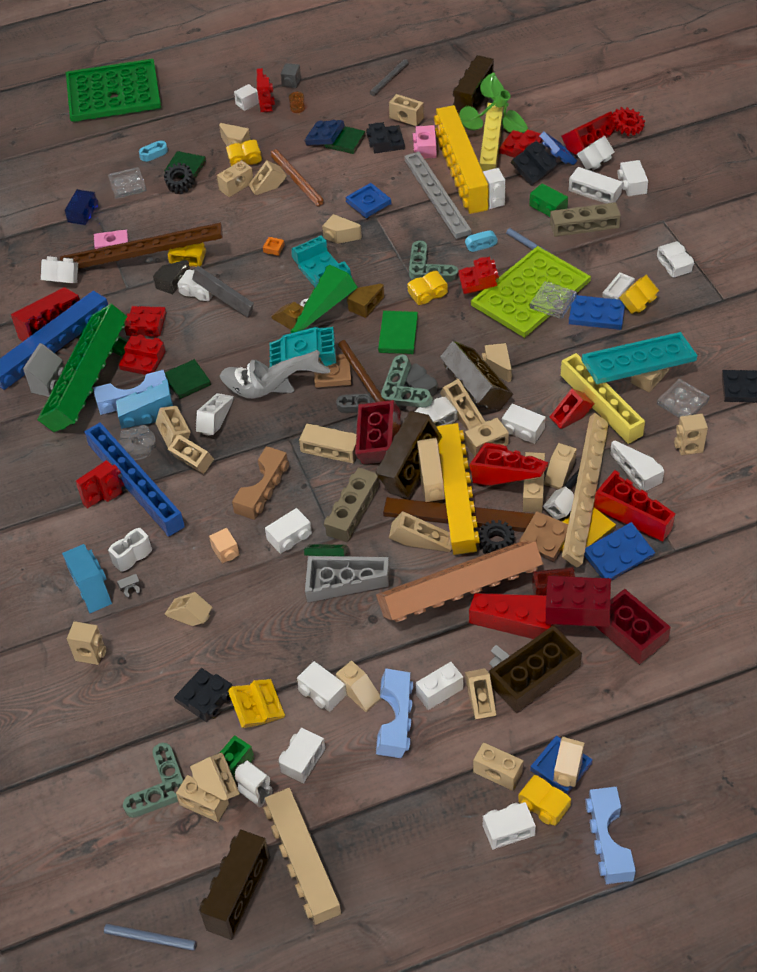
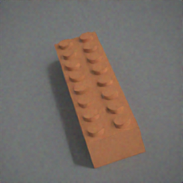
M523 540L378 593L376 596L383 617L398 622L406 619L408 614L414 613V615L425 612L427 607L433 606V608L442 606L446 600L452 599V601L461 599L464 597V593L470 592L474 594L480 592L483 586L489 585V587L499 585L502 579L512 580L518 578L521 572H534L538 570L537 566L543 565L536 541Z

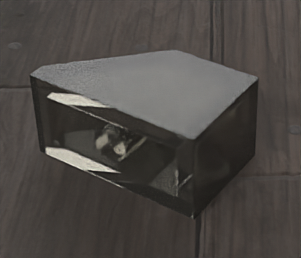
M184 260L161 266L153 276L155 288L173 295L178 289V282L184 273L190 270L189 262Z

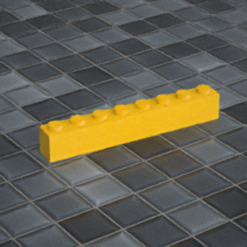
M458 423L436 426L442 435L438 447L453 555L477 552L476 543H480L478 531L474 532V528H477L476 516L471 514L475 513L474 501L469 500V498H473L471 486H467V484L471 483L469 472H465V469H469L467 458H463V455H467L465 444H461L462 441H465L463 430H459Z

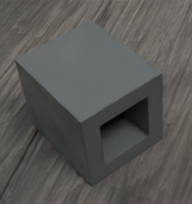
M285 63L281 72L282 87L296 88L301 78L300 65Z

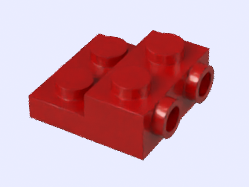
M263 68L257 69V92L260 112H273L272 105H275V97L271 96V93H273V83H270L269 77L263 74Z
M528 129L525 133L512 130L499 147V153L515 158L536 140L538 143H542L541 133Z
M490 256L474 260V267L458 270L464 294L497 286L496 279H499L495 261L494 259L491 260Z
M132 306L125 320L126 325L124 329L126 335L137 336L140 334L143 336L160 337L166 316V308Z
M140 334L137 336L131 335L124 347L125 354L119 363V369L142 375L155 372L166 352L164 342L159 338L147 339Z
M106 460L75 481L82 503L87 509L98 503L101 499L109 502L122 493L121 487L124 486V483L118 477L121 473L115 464L111 465Z

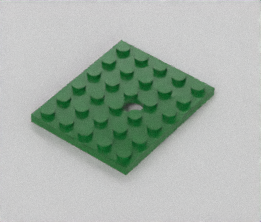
M154 59L66 72L71 122L161 108ZM112 93H117V97L110 98Z

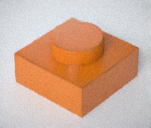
M268 237L263 246V253L279 256L285 245L284 240Z

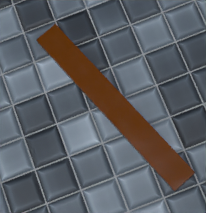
M386 497L383 516L397 518L403 511L423 521L449 524L446 504ZM474 507L475 513H471L472 516H476L477 527L485 526L486 522L491 524V520H495V523H498V520H502V524L507 522L508 526H512V530L518 532H525L534 516L533 513Z

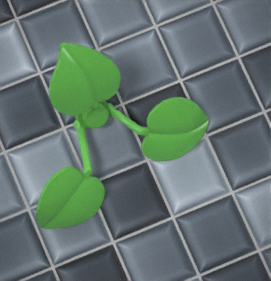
M495 73L488 75L480 85L481 93L487 98L491 97L494 100L493 103L479 115L477 110L470 106L464 107L459 113L463 127L469 130H478L483 126V120L480 117L494 105L498 108L504 106L502 125L506 131L511 133L512 130L524 133L528 129L526 123L517 112L509 110L506 113L509 105L507 102L511 96L503 88Z

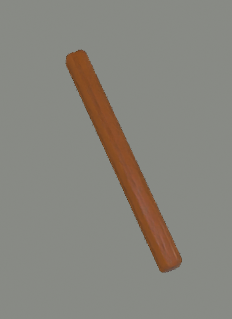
M277 149L270 152L271 157L315 205H323L324 199Z

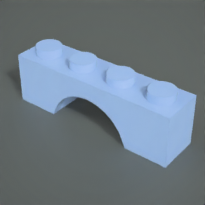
M164 370L146 374L144 381L132 389H118L111 383L93 387L100 415L117 411V400L135 392L138 394L142 393L151 385L155 387L162 384V381L166 379Z
M385 669L381 678L380 698L392 706L395 720L381 725L377 734V755L402 758L404 752L409 750L410 738L407 737V731L409 732L411 719L408 718V712L410 713L412 708V700L409 699V694L412 693L413 681H410V672Z
M617 787L592 789L589 791V798L585 799L587 812H591L592 819H590L591 833L596 834L597 840H594L596 855L600 854L601 862L598 863L600 876L605 877L606 884L634 881L635 867L631 849L616 844L611 839L607 829L611 822L620 817L621 804Z

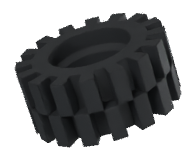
M178 163L177 166L172 164L173 167L169 166V171L165 170L166 174H164V180L168 189L172 193L175 192V194H178L179 191L183 194L184 190L188 192V188H192L195 180L190 167L186 166L185 163L182 165ZM178 176H185L181 181H174Z
M491 520V524L486 522L485 526L482 525L481 530H479L480 550L483 549V553L486 554L487 552L490 553L514 544V530H512V526H508L507 522L502 524V520H498V523H495V520ZM492 536H501L504 538V540L494 542L491 541L489 538Z

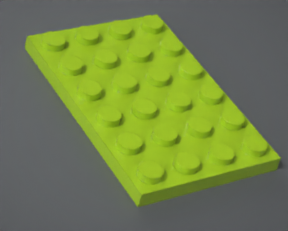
M537 246L501 275L499 279H496L497 286L484 289L471 300V306L525 338L572 298L573 295L591 281V276Z

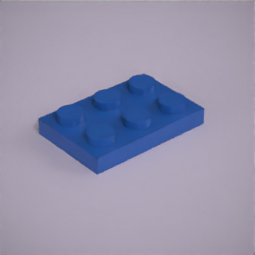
M573 295L569 324L621 330L625 305L618 299Z
M630 522L586 547L584 556L601 578H611L613 580L653 557L655 551L633 523Z

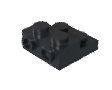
M384 122L368 124L369 128H366L367 138H369L370 148L373 147L374 154L405 149L399 125L385 127Z
M537 140L526 147L522 153L510 162L531 186L552 172L557 166L556 158L553 155H549L544 144L538 143Z
M200 668L174 696L175 702L205 722H208L218 714L225 702L230 701L231 698L228 690L233 685L218 674L212 675L203 668Z

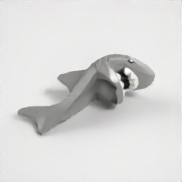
M315 350L303 356L282 361L269 368L260 361H257V359L251 360L247 365V370L242 367H228L221 372L220 378L236 394L254 399L263 397L270 392H294L295 389L289 382L288 377L296 371L308 370L323 374L329 373L331 369L319 362L320 352Z

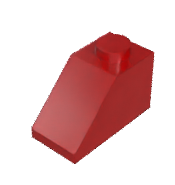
M571 389L549 417L560 429H563L584 418L595 403L584 392Z

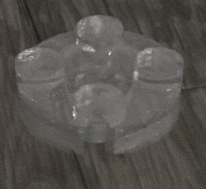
M146 425L123 430L120 433L118 443L134 460L148 457L151 454V450L156 447L155 435Z

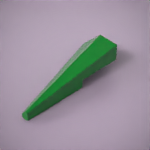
M332 265L325 267V272L319 278L316 288L310 294L303 307L304 310L298 316L294 328L290 331L291 333L304 330L358 288L349 273Z

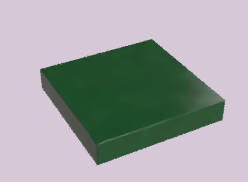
M344 126L334 143L325 144V148L354 154L364 139L366 131Z
M177 151L165 170L169 171L168 167H173L172 164L177 166L178 163H181V165L185 163L186 166L190 167L194 178H196L206 162V156Z
M195 359L164 372L169 386L179 400L211 385L210 379Z
M309 544L304 548V556H345L348 553L347 545Z

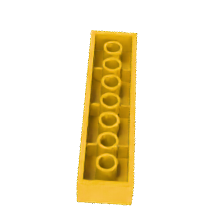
M454 105L437 108L436 115L434 116L436 125L435 137L438 138L439 147H442L443 157H446L447 167H450V173L454 177L455 186L458 187L459 196L463 198V206L467 208L469 214L488 211V183Z

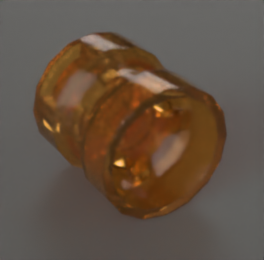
M292 92L289 95L290 110L293 113H301L305 110L304 95L302 92Z

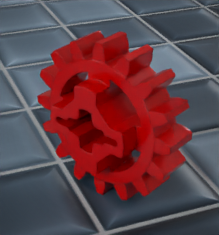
M620 107V110L616 109L611 116L610 123H613L612 127H616V131H620L621 134L626 133L627 136L630 134L635 136L636 133L640 134L645 126L644 116H639L640 112H635L634 109L629 110L628 107L626 109Z

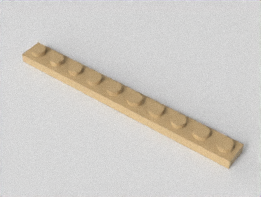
M596 413L589 418L562 558L575 567H579L583 563L609 424Z

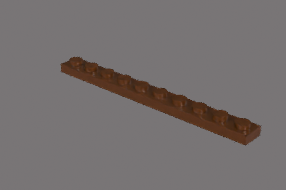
M220 222L60 256V261H63V258H71L73 262L78 263L79 269L215 241L223 238L222 225Z

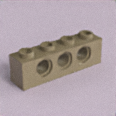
M616 202L555 210L550 212V226L554 237L616 229L620 227L621 215Z
M358 467L356 472L351 474L349 484L346 488H343L339 501L334 503L332 513L324 521L327 536L348 543L380 487V481L376 473Z

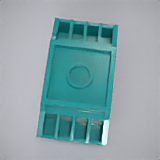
M321 235L292 248V258L315 288L319 278L325 272V267L328 265L339 268L351 276V270L345 261L338 263L327 251V241Z
M314 327L283 335L281 339L269 343L270 367L315 350L320 352L319 358H321L324 366L336 363L333 327Z

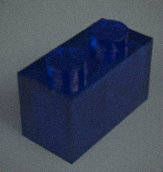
M79 189L75 191L64 210L68 223L87 224L88 220L92 217V213L98 207V199H96L95 192Z

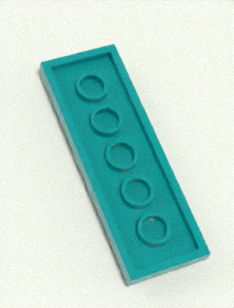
M678 332L582 354L581 360L596 384H601L694 362L697 360L698 355L684 335Z

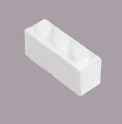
M578 167L569 178V191L603 203H614L621 195L622 181Z

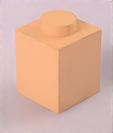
M227 528L209 536L212 549L221 563L233 560L239 556L238 545Z

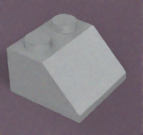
M39 343L23 370L31 393L49 397L65 366L60 357L41 343Z

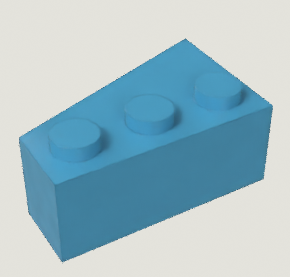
M167 379L163 380L162 384L153 387L151 385L147 387V390L138 394L135 392L116 401L121 429L156 423L159 409L173 406Z
M82 544L63 552L62 555L68 570L81 592V597L85 601L89 613L111 605L112 602L104 584V581L107 580L97 559H95L92 550H87L86 546Z

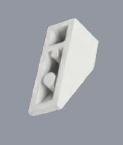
M217 393L198 409L196 432H201L203 435L208 436L214 435L220 429L234 400V396Z
M617 441L611 443V456L641 490L647 491L662 483L664 469L652 457Z

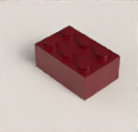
M394 400L358 405L355 455L362 464L382 462L386 451L400 430L401 410Z
M548 576L546 624L610 627L611 578Z
M623 589L610 600V627L595 626L639 665L669 640L671 627L626 589Z

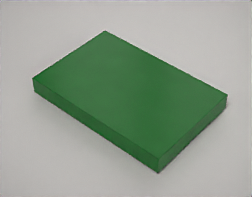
M383 311L378 346L379 353L414 354L418 312Z

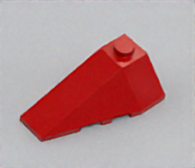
M612 111L561 135L567 150L577 155L601 137L605 136L607 138L616 128L612 127L613 123H610Z

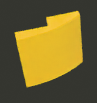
M271 679L254 680L250 685L232 686L228 690L242 728L270 723L285 717Z

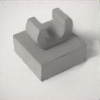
M137 574L117 581L119 589H124V595L127 598L130 597L128 593L129 588H134L137 594L140 591L136 585L139 583Z
M495 645L491 650L495 657L489 664L493 668L510 655Z

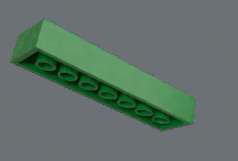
M112 303L94 313L89 319L37 419L54 433L60 429H65L70 424L76 423L80 410L86 405V398L93 391V384L99 379L98 374L100 370L106 365V358L113 351V344L119 339V332L126 325L124 322L127 316Z

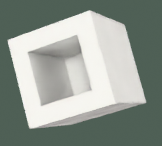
M250 84L234 91L235 102L244 111L259 104L257 89L253 88Z
M567 487L558 489L551 495L543 507L554 519L558 520L566 517L572 509L574 494Z

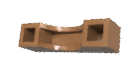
M265 447L258 459L259 469L264 477L254 486L241 487L232 501L235 514L255 520L258 514L262 513L265 502L271 498L274 487L280 483L283 472H286L289 467L286 452Z

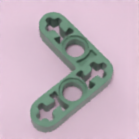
M416 241L413 243L409 265V277L412 280L423 277L431 271H438L446 282H453L458 279V268L456 266L426 264V242ZM415 259H421L422 261L416 262V261H414V260H415Z
M406 355L396 356L381 392L385 401L394 400L397 405L426 408L431 405L433 397L427 389L404 387L411 363ZM400 376L399 381L392 382L394 377ZM407 393H410V398L404 400L403 396Z
M167 743L157 744L152 751L162 783L126 797L123 802V808L127 816L132 818L139 817L178 802L173 788L177 787L179 789L183 779L172 748ZM161 751L165 752L168 761L163 762L160 754ZM167 768L175 769V773L171 776L163 774ZM165 790H166V793H167V796H168V797H166V798H165V795H164V792H163V791H165ZM153 794L161 795L159 801L154 803L149 801V797ZM142 799H144L146 802L145 806L143 805ZM132 803H135V804H136V809H133V810H132V808H131V804H132Z

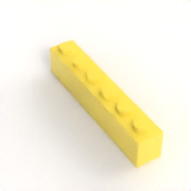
M494 105L486 112L480 156L482 171L497 168L503 107L498 108Z
M577 353L562 360L561 376L573 389L584 392L595 403L592 408L628 444L643 436L645 420L606 382L596 384Z

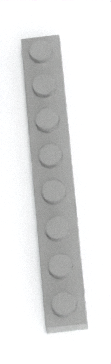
M420 152L404 156L406 164L454 237L458 239L470 235L471 228Z

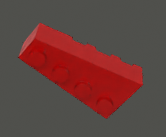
M63 287L10 314L18 338L21 341H25L80 300L79 295Z
M614 470L596 491L593 507L598 511L625 524L632 522L637 530L662 542L672 531L675 513L659 501L650 499L648 493L644 490L639 491L629 479L624 480L620 477L618 471Z
M475 593L469 608V624L530 639H535L554 625L546 624V596Z

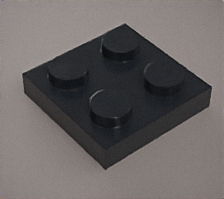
M722 370L724 402L757 403V370Z

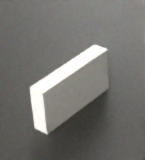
M619 272L605 289L602 297L620 300L619 297L634 284L635 278Z

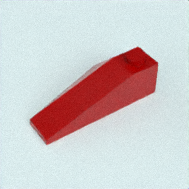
M484 443L469 465L473 483L496 485L541 477L548 467V462L533 456L525 457L521 455L520 451L515 450L512 452L507 449V446L501 444Z

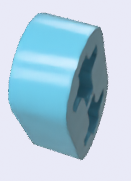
M156 141L142 147L139 150L140 159L148 162L165 155L168 152L167 144L164 141Z
M490 230L468 236L465 240V245L469 251L474 252L494 246L498 239L495 233Z

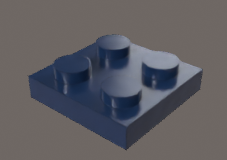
M317 121L304 140L306 145L333 144L345 126L344 121Z

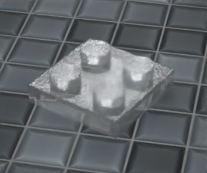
M139 167L108 174L115 199L147 191Z
M545 281L531 301L530 308L563 319L575 300L577 292Z
M678 379L657 399V405L680 418L681 416L695 415L709 402L710 396Z

